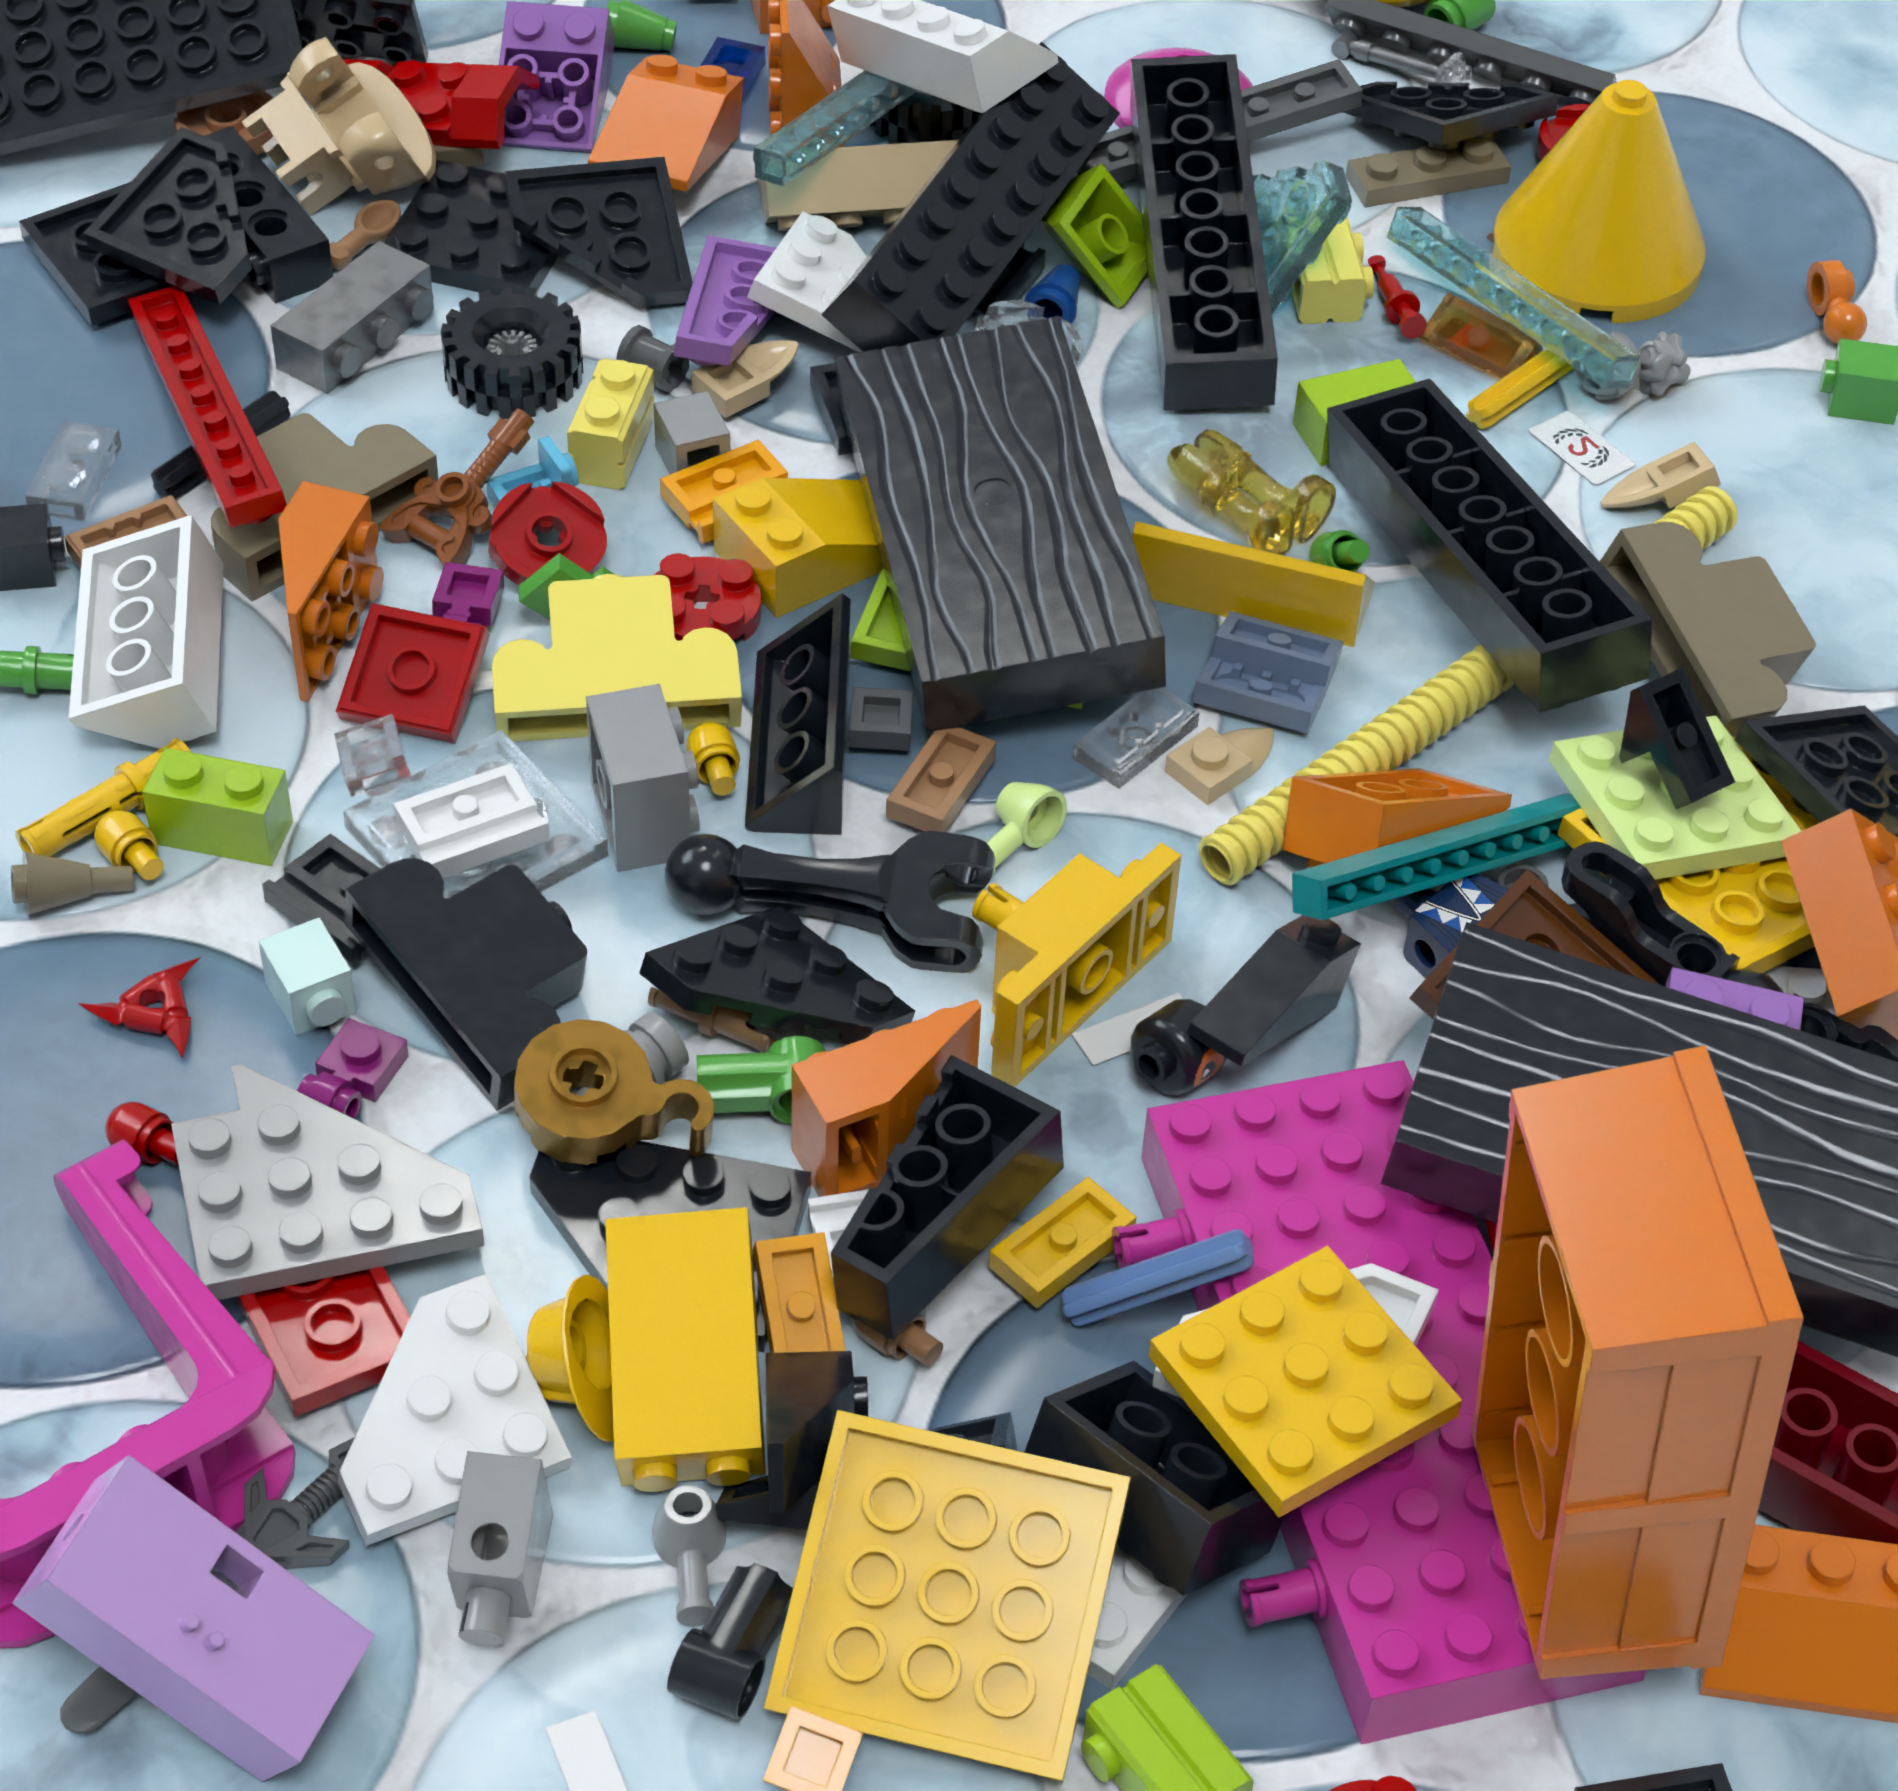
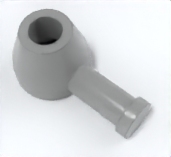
M694 1485L677 1487L668 1494L655 1515L652 1528L653 1545L657 1554L666 1563L677 1567L679 1603L676 1606L677 1620L682 1625L691 1627L704 1625L714 1608L713 1602L709 1599L707 1564L714 1561L721 1554L726 1543L725 1520L718 1519L716 1503L704 1489ZM685 1513H696V1514H697V1515L692 1516V1517H683V1516H680V1514H685Z

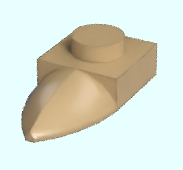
M779 340L748 345L730 366L716 364L713 366H702L692 371V389L696 393L708 391L718 411L727 418L770 396V382L781 375L791 364L799 344L796 341Z
M1694 441L1630 473L1618 482L1604 496L1600 503L1602 508H1629L1648 505L1662 500L1671 509L1685 502L1687 498L1695 495L1701 488L1706 486L1717 487L1721 485L1715 466Z
M1208 727L1166 755L1165 773L1208 806L1250 778L1262 767L1273 745L1274 730L1273 728L1261 727L1244 728L1220 735L1214 729Z

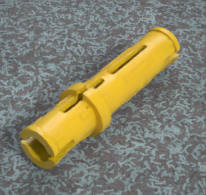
M175 738L166 746L134 764L129 761L120 764L114 769V776L76 798L69 800L24 828L17 829L15 836L23 852L51 857L93 833L100 819L106 814L118 810L130 811L133 808L142 811L145 809L142 791L164 748L191 752L182 740L179 741L178 738Z

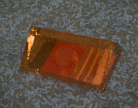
M1448 292L1427 322L1425 332L1419 336V340L1499 380L1543 351L1539 337Z

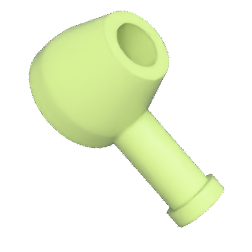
M1012 782L1001 791L996 802V813L1005 826L986 842L995 856L993 874L995 873V868L1023 843L1031 848H1040L1057 835L1063 825L1067 811L1066 799L1061 792L1043 784Z

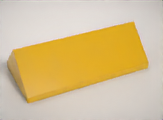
M1135 521L1132 539L1153 600L1227 617L1229 612L1232 611L1344 641L1343 645L1354 647L1375 581L1367 575Z

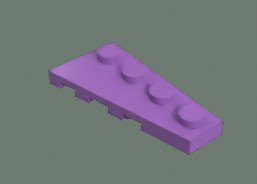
M707 236L676 335L674 356L688 358L691 362L702 366H713L716 364L730 366L776 313L747 298L755 277L775 251V247Z

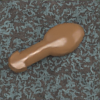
M392 200L374 201L365 205L357 213L354 229L337 243H330L332 270L339 271L352 262V258L369 244H375L378 241L385 242L401 217L400 206L397 202Z

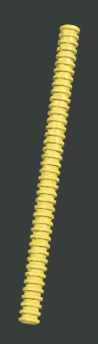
M1706 486L1653 523L1673 522L1682 525L1693 532L1700 541L1702 549H1705L1736 526L1738 513L1732 498L1724 490L1715 486ZM1479 644L1473 651L1464 654L1460 660L1453 662L1447 669L1440 671L1434 678L1427 680L1423 686L1414 689L1410 695L1403 697L1397 704L1387 708L1385 713L1377 715L1372 722L1364 724L1359 731L1353 732L1346 740L1340 741L1333 749L1324 752L1320 758L1310 762L1306 768L1297 771L1294 776L1396 770L1402 763L1409 761L1414 754L1420 753L1427 745L1434 743L1439 736L1445 735L1452 727L1458 726L1465 718L1472 716L1476 710L1483 708L1489 701L1496 699L1501 692L1510 689L1514 682L1485 648ZM1292 777L1284 780L1281 786L1273 788L1266 796L1257 799L1254 805L1247 806L1242 810L1241 814L1233 816L1226 824L1220 825L1213 833L1201 839L1199 855L1205 869L1214 879L1225 885H1234L1243 876L1252 873L1257 866L1266 863L1271 856L1281 852L1283 849Z

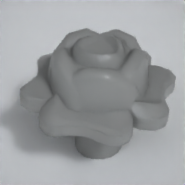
M1660 332L1654 341H1647L1641 345L1639 351L1641 370L1638 377L1641 393L1649 394L1652 392L1653 395L1661 396L1669 385L1673 383L1683 384L1689 378L1691 370L1690 366L1686 364L1688 355L1682 348L1681 335L1677 333L1669 335L1666 332Z

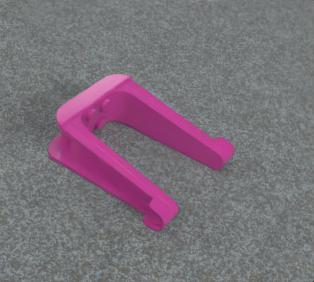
M120 1140L54 1174V1184L68 1214L189 1399L180 1408L153 1423L138 1425L129 1429L119 1438L118 1442L86 1460L71 1462L62 1466L48 1481L17 1497L0 1499V1648L26 1647L56 1635L12 1604V1602L93 1481L128 1455H131L234 1532L244 1523V1484L264 1468L267 1500H281L294 1478L296 1458L294 1444L265 1406L273 1394L274 1377L276 1374L274 1362L265 1356L147 1218V1215L152 1210L153 1203L149 1194L134 1175L141 1166V1159L125 1140Z

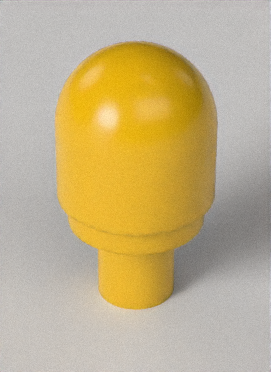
M705 722L696 726L687 738L686 751L691 750L693 752L698 778L702 782L710 784L713 793L716 795H727L736 787L734 776L738 771L740 762L734 738L731 732L719 723Z
M118 810L110 812L100 819L95 829V842L100 852L113 866H132L133 873L138 872L145 880H153L161 874L164 863L156 855L158 845L155 835L136 815L128 811Z

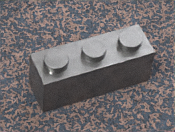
M381 241L375 243L270 325L276 369L326 394L330 393L434 309L430 265Z

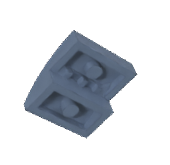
M1230 611L1215 635L1211 658L1196 680L1192 702L1308 734L1330 685L1344 641Z

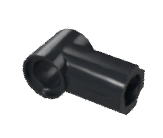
M753 1563L748 1567H736L702 1630L692 1628L681 1642L668 1676L667 1690L669 1693L736 1721L741 1720L745 1716L761 1684L765 1670V1656L786 1620L793 1588L781 1579L778 1572L757 1563Z

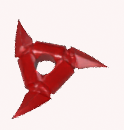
M201 957L148 975L119 996V1003L78 1004L117 1026L120 1023H124L127 1029L164 1035L167 1032L166 1035L174 1043L182 1058L190 1031L191 1017H188V1009L182 985L179 981L184 978L190 968ZM158 1000L163 1003L162 1008L147 1007Z

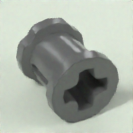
M641 325L632 327L626 333L620 343L616 357L617 360L648 365L649 368L654 370L656 387L668 393L680 386L690 366L688 358L674 356L675 344L668 345L654 338L651 330Z

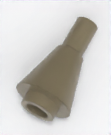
M23 852L22 865H11L12 900L14 904L25 903L27 916L90 897L92 893L133 891L134 889L132 866L90 868L89 864L29 852Z

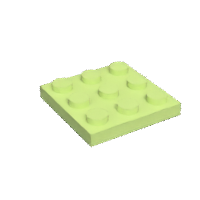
M1716 715L1706 718L1734 777L1735 783L1679 809H1675L1650 752L1621 764L1620 750L1624 730L1553 742L1548 760L1604 842L1643 865L1655 880L1783 858L1786 855L1781 840L1801 832V829Z

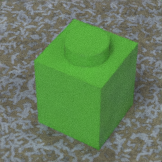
M1840 338L1834 360L1825 359L1821 370L1819 392L1828 393L1827 416L1894 425L1898 413V346Z

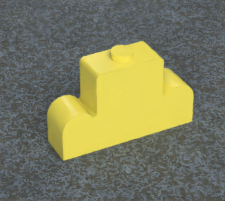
M603 574L593 579L552 582L548 587L552 647L545 649L543 645L533 640L518 639L500 647L493 657L492 680L498 743L588 737L586 696L660 684L668 708L678 707L683 730H693L696 726L705 722L719 723L726 728L741 727L742 692L738 652L734 641L728 634L716 628L706 627L692 630L681 641L676 640L670 581L664 575L622 577L617 574Z

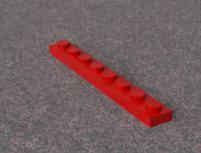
M172 286L127 299L133 320L230 528L242 524H259L268 520L272 515L283 512L287 506L283 490L184 290L177 286Z

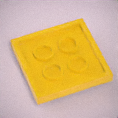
M1328 1245L1150 1340L1148 1357L1279 1518L1457 1418L1462 1404V1399Z

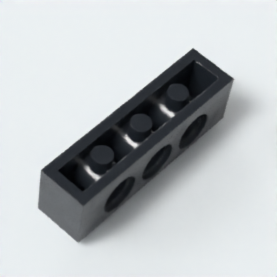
M231 126L204 135L207 138L224 144L226 147L252 264V270L247 274L250 282L255 287L260 285L276 304L315 290L332 278L333 270L329 239L236 129Z

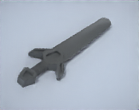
M355 1437L329 1450L328 1468L291 1502L287 1499L267 1500L264 1468L259 1470L244 1484V1523L235 1532L285 1569L329 1566L333 1564L349 1549V1540L308 1535V1525L343 1494L338 1484L339 1471ZM99 1666L65 1700L60 1708V1721L65 1729L75 1734L89 1733L98 1728L138 1693Z

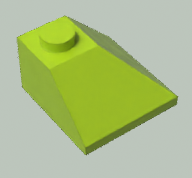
M1102 163L1071 179L1040 222L1067 256L1118 309L1126 304L1148 272L1142 214Z

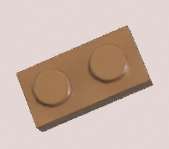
M959 727L934 731L886 799V817L925 832H946L996 759L997 741Z

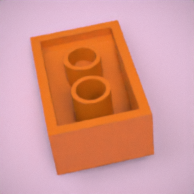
M652 55L644 58L627 75L592 149L587 164L665 157L671 188L687 192L739 137L744 78L729 75L724 68L719 66L703 65L692 67L678 64L676 58L668 55Z
M1422 768L1293 776L1283 850L1307 858L1306 866L1311 868L1503 812L1510 807L1512 795Z

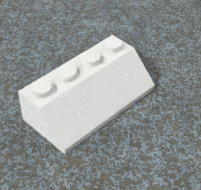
M835 0L827 5L841 62L982 114L1059 63L1057 53L1015 33L985 23L980 19H973L947 10L945 7L936 6L921 0Z
M192 515L83 549L69 706V720L75 727L158 749L166 746L175 738L184 742L216 732L224 563Z

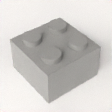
M660 684L586 696L591 786L617 872L667 863L674 848L680 842L689 838L690 833L700 830L697 804L693 794L689 795V789H695L699 786L697 766L693 752L691 750L682 752L680 744H684V731L678 707H667Z

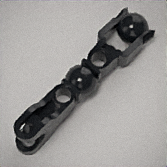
M1596 841L1576 847L1567 856L1561 878L1564 892L1575 902L1568 905L1660 985L1666 987V981L1672 967L1784 993L1779 985L1767 974L1750 969L1736 970L1740 957L1734 953L1728 955L1723 945L1713 936L1671 909L1664 900L1656 880L1647 868L1610 845ZM1584 869L1597 870L1603 873L1608 878L1610 885L1589 875ZM1803 1003L1800 1031L1898 1062V1040L1883 1028L1867 1025L1860 1029L1822 1007Z

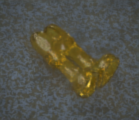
M1204 430L1195 438L1194 445L1189 443L1179 444L1171 449L1167 458V464L1173 476L1196 495L1202 505L1206 504L1214 516L1217 511L1222 510L1246 534L1248 543L1254 549L1284 556L1290 550L1293 539L1299 543H1306L1318 532L1328 518L1335 503L1336 489L1332 483L1323 477L1312 474L1304 477L1292 490L1284 487L1268 475L1252 459L1251 453L1243 450L1241 445L1215 430ZM1237 487L1246 492L1260 505L1254 503L1252 500L1243 495L1240 491L1237 490Z

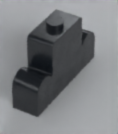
M404 858L392 862L346 888L344 919L346 927L493 1107L498 1111L515 1101L514 1081L518 1058L532 1038L552 1025L561 1023L553 1007L577 994L583 987L587 948L573 932L570 919L564 909L555 901L548 902L523 871L513 864L504 866L450 898H444V880L439 870L429 862L417 858Z

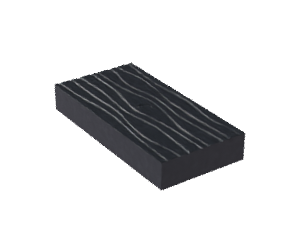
M1059 316L1022 322L1013 326H1000L993 330L984 329L962 333L957 336L951 335L940 339L918 341L900 347L891 346L881 350L874 349L853 353L848 356H836L835 363L841 410L926 731L943 730L1166 687L1165 636Z
M1466 922L1380 1184L1498 1223L1510 1123L1508 1114L1511 1089L1673 1056L1675 1051L1706 1045L1804 1317L1802 1325L1898 1357V1062Z

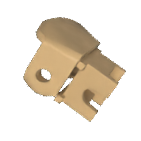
M326 37L313 41L298 53L291 65L290 72L287 73V76L280 83L284 88L282 93L241 121L254 138L267 129L272 132L274 137L262 145V148L276 166H279L288 158L290 159L289 162L275 171L287 188L306 176L310 184L295 196L310 216L353 185L358 192L368 188L373 195H378L429 182L436 171V154L431 137L420 117L401 91L387 76L373 66L360 62L347 65ZM303 96L306 98V100L309 102V104L313 107V110L309 107V105L307 104V102L305 101V99L303 98Z

